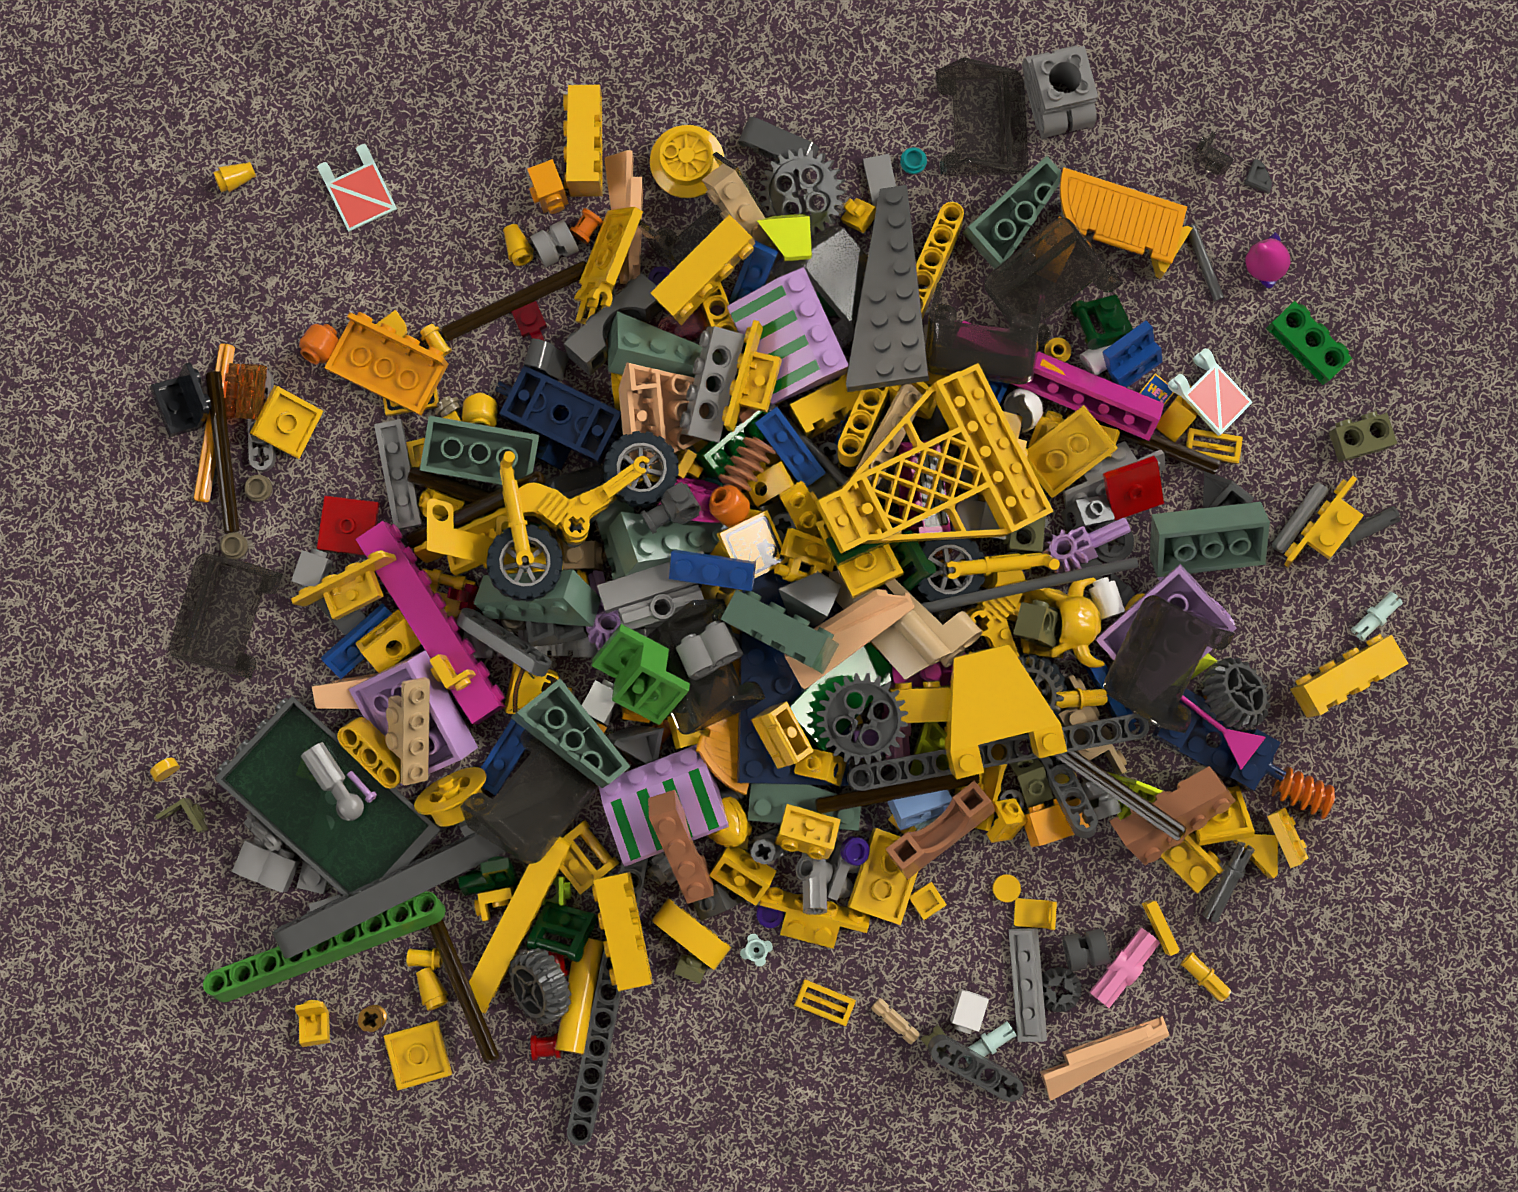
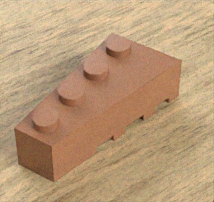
M1209 766L1178 783L1177 790L1173 792L1163 791L1157 794L1155 801L1152 803L1186 826V833L1179 841L1173 839L1131 809L1130 812L1132 814L1120 820L1117 816L1109 822L1125 846L1144 865L1158 860L1162 853L1172 846L1182 843L1184 838L1193 831L1203 828L1211 818L1227 811L1236 800Z

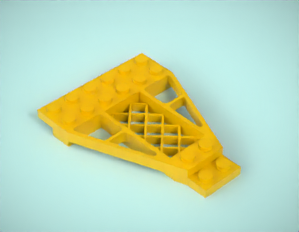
M979 363L940 379L928 387L838 491L815 502L841 554L860 544L1004 537L1054 512ZM932 395L949 427V432L923 443L916 433L910 418L925 400ZM903 427L913 448L869 469L868 466ZM944 442L941 452L930 449ZM949 443L959 447L961 451L959 459L946 455ZM920 453L917 464L907 460ZM926 454L939 459L935 471L923 466ZM944 461L957 466L954 477L941 473ZM896 465L894 475L883 472ZM902 465L915 470L912 482L899 478ZM962 468L971 471L973 475L972 484L959 480ZM920 473L933 477L930 489L917 484ZM871 476H873L872 481H871V484H870L868 478L871 477ZM878 477L891 481L888 494L875 489ZM939 479L951 484L948 496L936 492ZM897 484L910 488L907 500L894 496ZM957 486L968 490L954 498ZM915 491L928 495L925 507L912 503ZM982 494L999 529L966 531L955 510V505L973 495ZM877 497L886 500L884 509L882 508ZM933 498L945 502L930 510ZM891 502L904 507L901 519L888 515ZM910 509L922 513L907 521ZM941 511L947 513L956 531L902 534V530ZM890 522L897 524L898 526L892 528Z

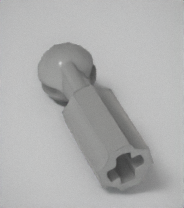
M318 743L304 752L301 758L323 791H331L337 800L336 811L338 816L347 821H353L360 817L364 809L363 801L358 795L348 792L343 784L345 775L324 743Z

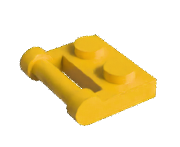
M586 820L563 837V839L571 842L572 846L560 868L580 895L594 884L593 880L603 877L620 863L616 857L612 858L590 831V825ZM578 836L583 838L603 863V866L598 870L575 843L574 839Z

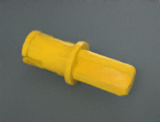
M1075 688L1074 691L1056 692V694L1063 696L1064 700L1061 702L1056 701L1055 705L1060 708L1076 707L1077 710H1081L1086 706L1105 705L1108 697L1104 689L1081 690V688Z
M1194 952L1189 953L1180 963L1182 967L1198 980L1197 984L1199 986L1203 985L1218 1001L1222 1002L1228 998L1231 990L1214 974L1215 970L1213 968L1209 969Z

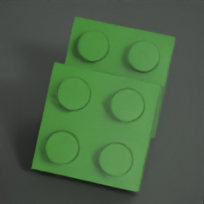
M623 624L619 625L592 659L591 666L615 678L612 701L658 725L663 722L688 693L690 683L666 671L668 648Z

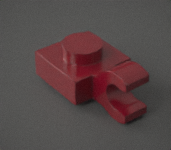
M536 301L511 311L523 338L531 335L532 338L545 341L540 330L547 328V325Z
M466 583L464 590L449 587L447 598L460 601L459 610L471 608L483 614L474 604L479 589L478 586Z

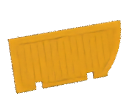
M1063 167L1060 177V201L1070 233L1085 237L1087 230L1094 232L1093 240L1140 255L1144 254V249L1146 248L1152 250L1150 258L1172 264L1187 206Z
M738 658L718 668V670L725 672L724 677L715 678L702 728L709 730L708 736L700 735L696 752L700 754L709 770L722 783L732 790L746 795L749 783H737Z

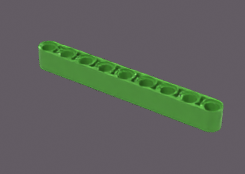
M425 891L303 951L302 957L296 962L295 958L297 955L285 959L278 946L214 970L203 981L204 991L219 1002L232 1001L436 924L443 919L446 913L445 906L436 895ZM434 903L433 908L430 911L425 912L426 907L429 904ZM408 913L407 918L404 921L399 922L400 917L403 914ZM378 923H382L379 930L373 932L374 927ZM355 933L354 938L347 942L349 935ZM329 942L328 948L321 952L322 946ZM276 962L275 968L269 971L270 966ZM250 972L248 979L243 981L244 976ZM224 982L223 987L217 991L218 986Z

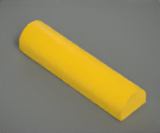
M589 938L584 947L582 959L579 962H571L568 978L569 985L567 986L571 992L569 996L571 1004L568 1006V1012L561 1016L555 1050L584 1055L604 948L603 941Z

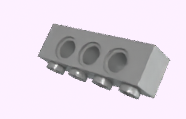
M709 326L706 331L702 332L699 342L700 347H702L700 358H696L693 366V374H695L694 383L689 386L686 400L689 401L687 411L683 412L680 419L681 434L719 443L724 425L722 414L725 406L729 404L730 385L736 376L737 361L742 351L745 334L715 326ZM716 349L722 354V360L719 364H715L712 360V354ZM710 376L716 382L715 388L712 391L706 388V380ZM703 403H706L709 407V413L705 418H702L699 414V408Z

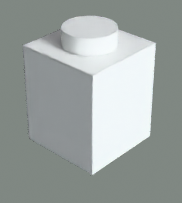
M959 989L950 1021L956 1024L955 1029L971 1034L972 1030L979 1032L989 999L985 996Z

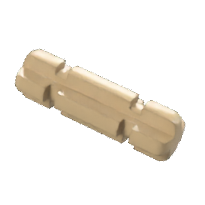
M879 998L873 1004L872 1011L879 1017L882 1016L883 1021L895 1032L902 1034V1038L912 1044L917 1040L920 1035L913 1026L910 1027L909 1023L893 1008L890 1009L883 999Z

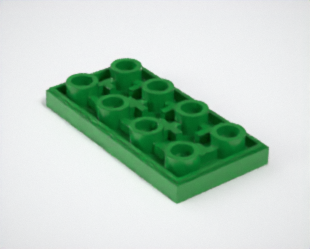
M870 642L811 686L804 689L789 705L803 732L821 751L827 749L825 745L830 740L829 737L820 738L819 735L826 730L825 727L817 726V723L824 721V717L817 715V712L825 711L826 708L819 702L820 700L829 701L830 699L825 691L828 690L834 693L836 691L834 682L842 687L844 685V676L850 682H854L855 673H858L860 681H864L867 673L870 674L871 682H874L880 676L881 686H884L893 679L892 666ZM851 692L846 699L847 705L853 709L860 707L863 701L862 696L858 692ZM869 695L864 709L872 702L874 698L872 695ZM846 718L838 720L835 726L836 731L841 734L851 724L850 720Z

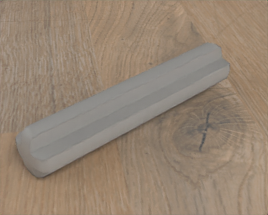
M1321 483L1314 484L1273 541L1272 547L1280 553L1286 552L1328 493L1326 486Z

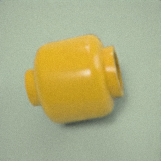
M475 393L468 396L463 401L462 421L495 427L497 424V402L485 393Z

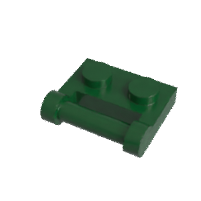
M1117 294L1089 302L1079 300L1070 307L1073 316L1079 320L1086 336L1085 342L1091 350L1110 346L1133 330ZM1094 314L1103 334L1095 331L1088 315Z
M910 530L902 534H913V532ZM918 541L892 542L890 544L903 573L913 564L917 569L903 583H900L908 592L924 578H929L936 572L934 563L926 558Z
M547 901L528 937L527 947L529 949L540 948L567 956L571 961L579 962L582 959L584 947L598 918L594 913ZM545 932L573 939V942L570 946L545 939L543 936Z

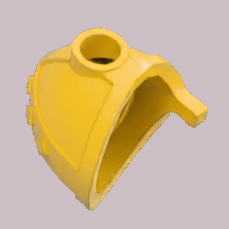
M730 796L722 799L729 827L711 833L708 836L717 844L724 845V847H737L745 841L746 837L751 835L752 826L748 823L747 816L737 799Z

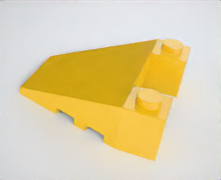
M1009 644L953 657L945 749L951 774L956 779L984 773L978 745L1024 733L1029 734L1032 752L1038 758L1067 752L1061 723Z

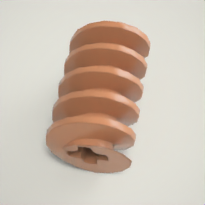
M752 436L753 439L744 437L743 443L747 448L739 446L736 449L741 457L732 456L730 459L735 466L726 465L724 469L729 475L720 474L718 478L725 486L732 485L740 491H751L752 488L747 483L748 480L758 481L753 474L754 471L763 473L764 470L759 463L769 464L770 460L765 454H775L776 451Z

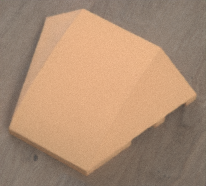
M626 363L619 385L623 435L632 434L634 431H640V433L652 432L657 437H663L665 442L673 447L674 453L703 440L681 434L682 428L680 427L681 416L684 411H687L689 403L686 400L689 386L693 385L695 378ZM703 403L699 408V414L702 418H705L709 413V407L706 403ZM638 450L629 453L630 458L634 461L638 457ZM643 450V456L649 459L654 456L652 453Z

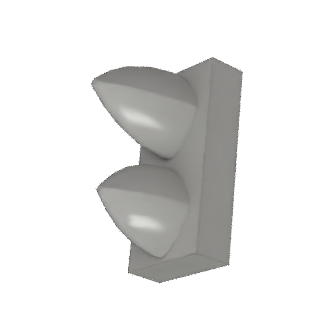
M839 841L835 842L834 850L828 861L832 866L833 874L830 882L826 885L827 897L837 901L838 898L851 896L854 885L847 877V873H858L861 866L848 864L842 859L840 855L842 842Z

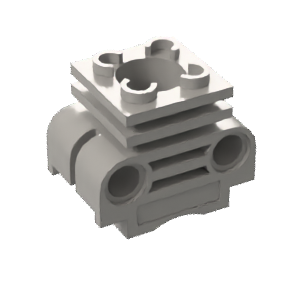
M1070 46L1054 50L1052 54L1045 52L1023 59L1024 83L1041 140L1066 133L1068 124L1070 131L1094 127L1097 120L1095 103L1096 99H1098V94L1085 46ZM1059 82L1065 84L1071 92H1058L1051 83Z

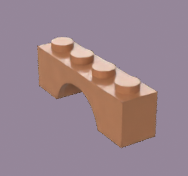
M973 781L952 797L949 806L936 820L918 831L907 832L887 847L886 851L908 880L995 812L993 803L979 785Z
M672 790L648 798L649 819L687 904L714 896L713 878L709 876L711 871L704 855H699L688 829L685 811L676 791Z

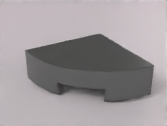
M1255 158L1244 184L1269 194L1272 186L1269 173L1265 168L1266 166Z

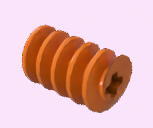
M1291 767L1284 768L1283 770L1286 771V775L1283 776L1284 779L1281 782L1276 780L1272 790V797L1277 792H1281L1280 801L1283 802L1290 796L1291 806H1294L1299 800L1301 801L1300 810L1302 811L1310 805L1311 815H1315L1320 809L1321 819L1324 820L1328 816L1335 800L1334 787L1329 784L1324 787V783L1321 780L1314 782L1312 776L1307 775L1304 777L1300 771L1293 774Z

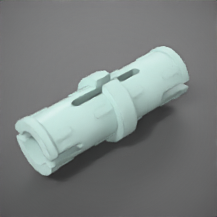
M1390 591L1375 607H1370L1367 610L1368 614L1353 626L1351 631L1354 634L1357 632V637L1364 641L1379 625L1383 626L1387 622L1386 618L1403 604L1402 600H1395L1398 596Z
M1006 1021L989 1034H982L980 1036L981 1039L968 1048L984 1057L989 1053L993 1055L997 1052L996 1049L1017 1035L1012 1030L1008 1021ZM964 1056L965 1060L970 1065L972 1058L970 1056Z

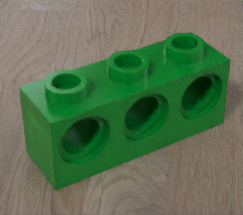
M1294 301L1266 329L1324 385L1352 357L1349 355V350L1346 346L1336 342L1329 335V330L1310 316V311L1304 305ZM1286 317L1293 318L1296 321V328L1287 325ZM1306 336H1310L1315 340V347L1307 345L1305 341ZM1325 355H1329L1334 359V366H1329L1325 362Z
M758 410L744 423L737 420L734 432L728 431L725 428L721 433L719 443L710 441L696 453L695 461L703 468L708 478L718 477L726 472L724 469L726 465H734L730 458L732 456L741 457L736 449L739 446L747 448L743 443L744 437L753 439L752 436L761 441L765 439L755 425V422L769 413V411L763 412Z

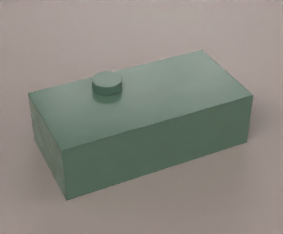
M429 416L420 471L502 485L500 462L503 459L504 453L511 451L515 455L512 465L515 472V480L532 473L539 435Z
M1253 502L1152 514L1150 559L1156 576H1166L1179 564L1189 574L1266 565L1270 521L1262 503Z

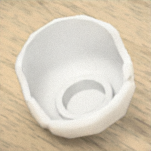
M1021 388L1013 390L1006 396L1003 404L1005 412L1019 413L1023 417L1021 427H1023L1022 432L1033 429L1043 415L1040 398L1033 392Z

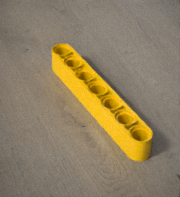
M548 830L541 839L469 981L479 1008L484 1014L487 1012L490 1001L495 997L511 966V961L514 960L572 846L571 842Z

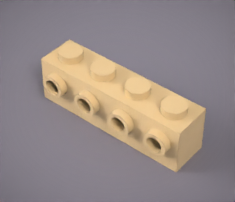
M722 164L702 179L708 189L706 191L708 197L721 209L720 215L724 220L730 214L754 240L779 251L772 269L784 261L783 254L756 221L765 217L737 172L729 166Z

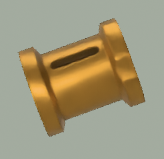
M368 1006L359 1013L358 1025L363 1031L374 1032L385 1025L387 1013L382 1006ZM376 1013L378 1018H376L375 1023L369 1024L367 1022V1019L370 1017L369 1014Z

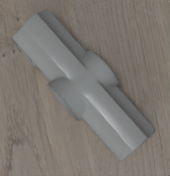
M695 585L666 595L660 594L652 599L619 608L618 614L621 624L635 630L655 623H664L671 618L704 609L705 604L699 586ZM658 602L665 603L668 607V614L659 615L656 613L654 605Z
M802 852V857L796 865V875L798 879L803 880V913L808 915L827 913L826 885L832 878V866L826 862V859H813L807 853Z

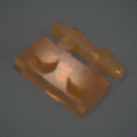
M229 363L228 373H225L224 382H227L226 396L224 398L227 418L235 417L257 420L263 408L267 366L241 364L240 369V364Z

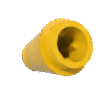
M250 162L218 167L219 170L213 172L221 193L227 190L230 193L256 177Z
M517 224L506 226L503 232L509 260L515 266L528 264L534 258V249Z
M431 967L418 971L416 976L422 1006H426L427 1011H431L447 1004L448 999L446 996H448V993Z

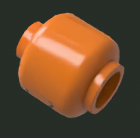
M328 324L311 325L299 341L301 355L315 365L327 363L339 341L336 336L337 331Z
M726 485L717 488L711 494L709 510L720 523L731 527L745 520L750 511V503L738 488Z

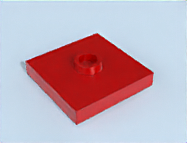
M1155 456L1103 473L1106 496L1114 514V520H1119L1164 504L1158 460Z
M324 496L317 550L366 556L357 543L356 538L377 525L380 503Z

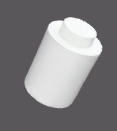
M1110 346L1094 350L1088 349L1080 354V360L1089 373L1099 375L1107 370L1102 352Z
M1108 577L1092 583L1093 587L1089 589L1093 603L1100 613L1101 620L1125 612L1115 581L1109 582Z

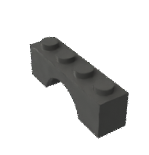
M642 273L637 278L631 279L616 297L613 296L610 307H603L597 314L591 315L584 326L568 336L564 343L567 356L591 376L608 360L606 340L617 311L649 323L664 309L651 294L657 286Z

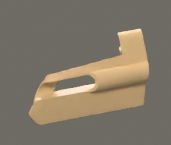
M833 571L829 574V578L842 585L835 600L843 609H846L874 591H868L852 599L839 571ZM895 579L885 583L894 595L903 596L905 592L909 593ZM912 596L914 609L871 641L906 680L938 662H941L945 667L951 666L953 664V657L963 655L964 649L972 645L981 636L982 630L964 611L957 613L942 625Z

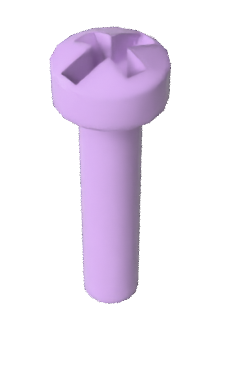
M353 771L347 774L349 779L366 796L365 801L367 803L376 798L377 794L375 791L371 792Z

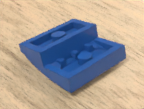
M1146 320L1102 352L1112 382L1126 388L1163 362L1161 348L1154 341L1153 327Z

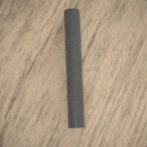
M1191 224L1189 227L1192 230L1188 236L1214 302L1224 299L1196 224Z

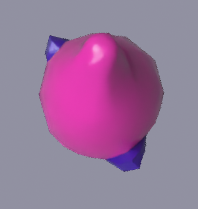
M1276 232L1268 239L1261 240L1251 246L1245 257L1247 271L1266 288H1272L1277 280L1286 274L1291 264L1290 254Z

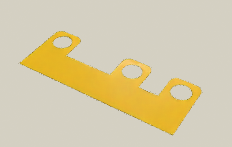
M429 499L427 501V550L487 564L488 550L495 538L454 529L453 506L445 501ZM435 505L444 506L448 511L447 520H437L432 514V508ZM497 516L496 536L502 533L501 524L508 521L506 516ZM546 526L538 527L539 529H544L555 534L552 529ZM555 534L558 540V546L561 549L563 556L562 540ZM530 547L532 554L538 550L537 548ZM543 552L534 558L535 563L546 565ZM506 553L504 565L515 563L516 559ZM533 568L532 572L545 571L538 568Z

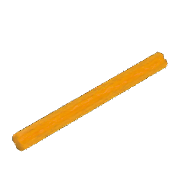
M230 344L219 345L215 371L221 372L225 406L235 347ZM210 410L206 419L193 497L195 501L204 503L210 501L216 466Z

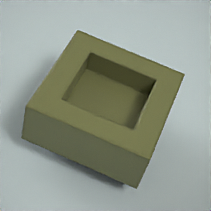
M682 955L674 973L700 984L707 965L696 956Z

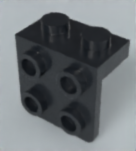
M190 362L183 365L178 378L151 384L150 386L151 393L169 437L200 429L211 409L209 396L206 393L203 394L200 386L201 377L199 371L193 369Z

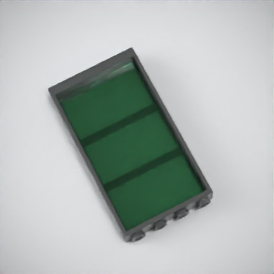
M293 696L289 700L284 698L274 709L277 713L270 720L265 718L255 729L258 733L251 740H244L236 749L238 754L231 761L228 759L224 761L216 770L218 775L215 777V780L342 895H346L415 861L442 831L426 815L417 813L414 804L395 787L389 789L382 786L340 745L337 735ZM318 743H324L345 775L343 784L348 792L358 795L363 801L364 809L362 815L353 821L343 820L338 816L336 811L337 800L331 791H323L301 758L304 752ZM350 771H353L371 792L375 791L377 796L369 803L365 801L366 796L347 776Z

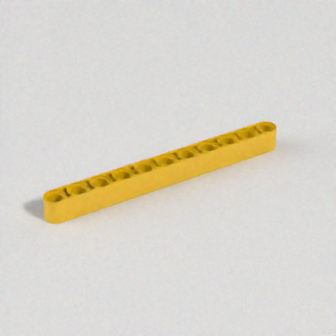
M948 202L941 207L916 263L918 285L923 284L927 286L926 289H919L922 319L962 229L964 210L956 202ZM947 217H953V218H955L956 220H955V221H949V220H947L946 218H947ZM942 239L945 240L946 243L941 244L936 242V240ZM927 262H934V263H936L937 265H936V266H928L926 263H927ZM890 386L860 391L838 442V460L842 465L853 467L861 461L889 398ZM874 400L877 404L875 406H868L864 402ZM858 423H863L867 426V428L864 430H858L854 427V425ZM847 447H853L857 451L854 454H847L843 450Z

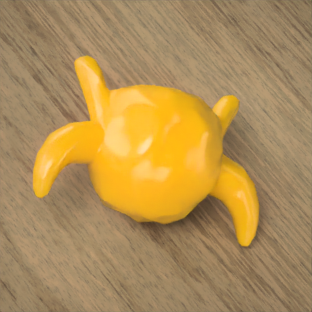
M1095 578L1073 582L1068 589L1067 595L1059 594L1047 588L1043 590V594L1047 599L1055 601V605L1059 608L1062 618L1059 645L1049 651V655L1052 658L1072 649L1079 662L1087 667L1098 668L1105 665L1103 661L1091 655L1088 647L1101 632V618L1097 607L1091 599L1083 597L1085 587L1096 581Z

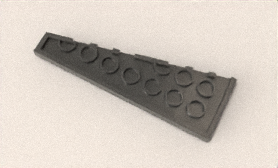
M907 185L882 188L879 192L846 379L848 392L929 381Z

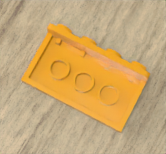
M349 312L347 318L350 321L324 368L422 416L449 365L443 358L444 353L432 346H429L428 349L419 346L420 341L409 335H405L403 338L395 334L396 330L389 325L382 323L381 326L372 323L373 319L364 313L358 312L355 315Z

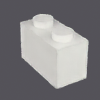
M605 679L602 684L595 680L582 706L591 717L608 726L619 704L612 701L614 684Z

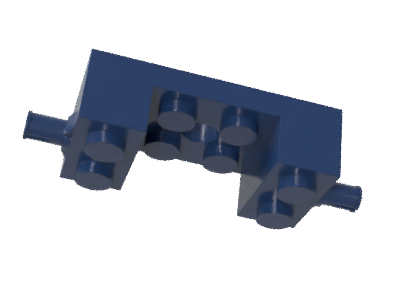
M525 365L513 387L501 381L496 386L495 392L507 396L499 413L503 420L526 431L530 429L553 440L598 466L601 465L611 445L619 440L617 434L622 423L621 411ZM558 407H565L569 410L568 417L563 421H558L554 418V411Z
M1184 687L1177 689L1169 705L1157 698L1150 703V708L1163 714L1151 737L1203 766H1210L1216 774L1244 790L1255 791L1261 778L1266 774L1280 782L1284 779L1283 776L1286 775V771L1272 764L1273 757L1281 742L1258 729L1242 731L1266 738L1240 770L1223 733L1178 699V694L1184 695L1216 720V715L1214 712H1210L1211 707L1205 703L1206 700ZM1221 720V721H1217V722L1220 723L1222 726H1224L1222 720ZM1210 732H1216L1220 736V744L1216 748L1208 746L1206 742V737Z

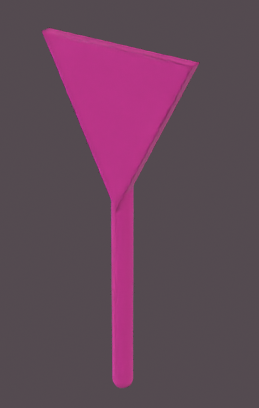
M1178 694L1177 696L1178 699L1223 733L1240 770L1266 738L1264 736L1226 729L1184 695Z

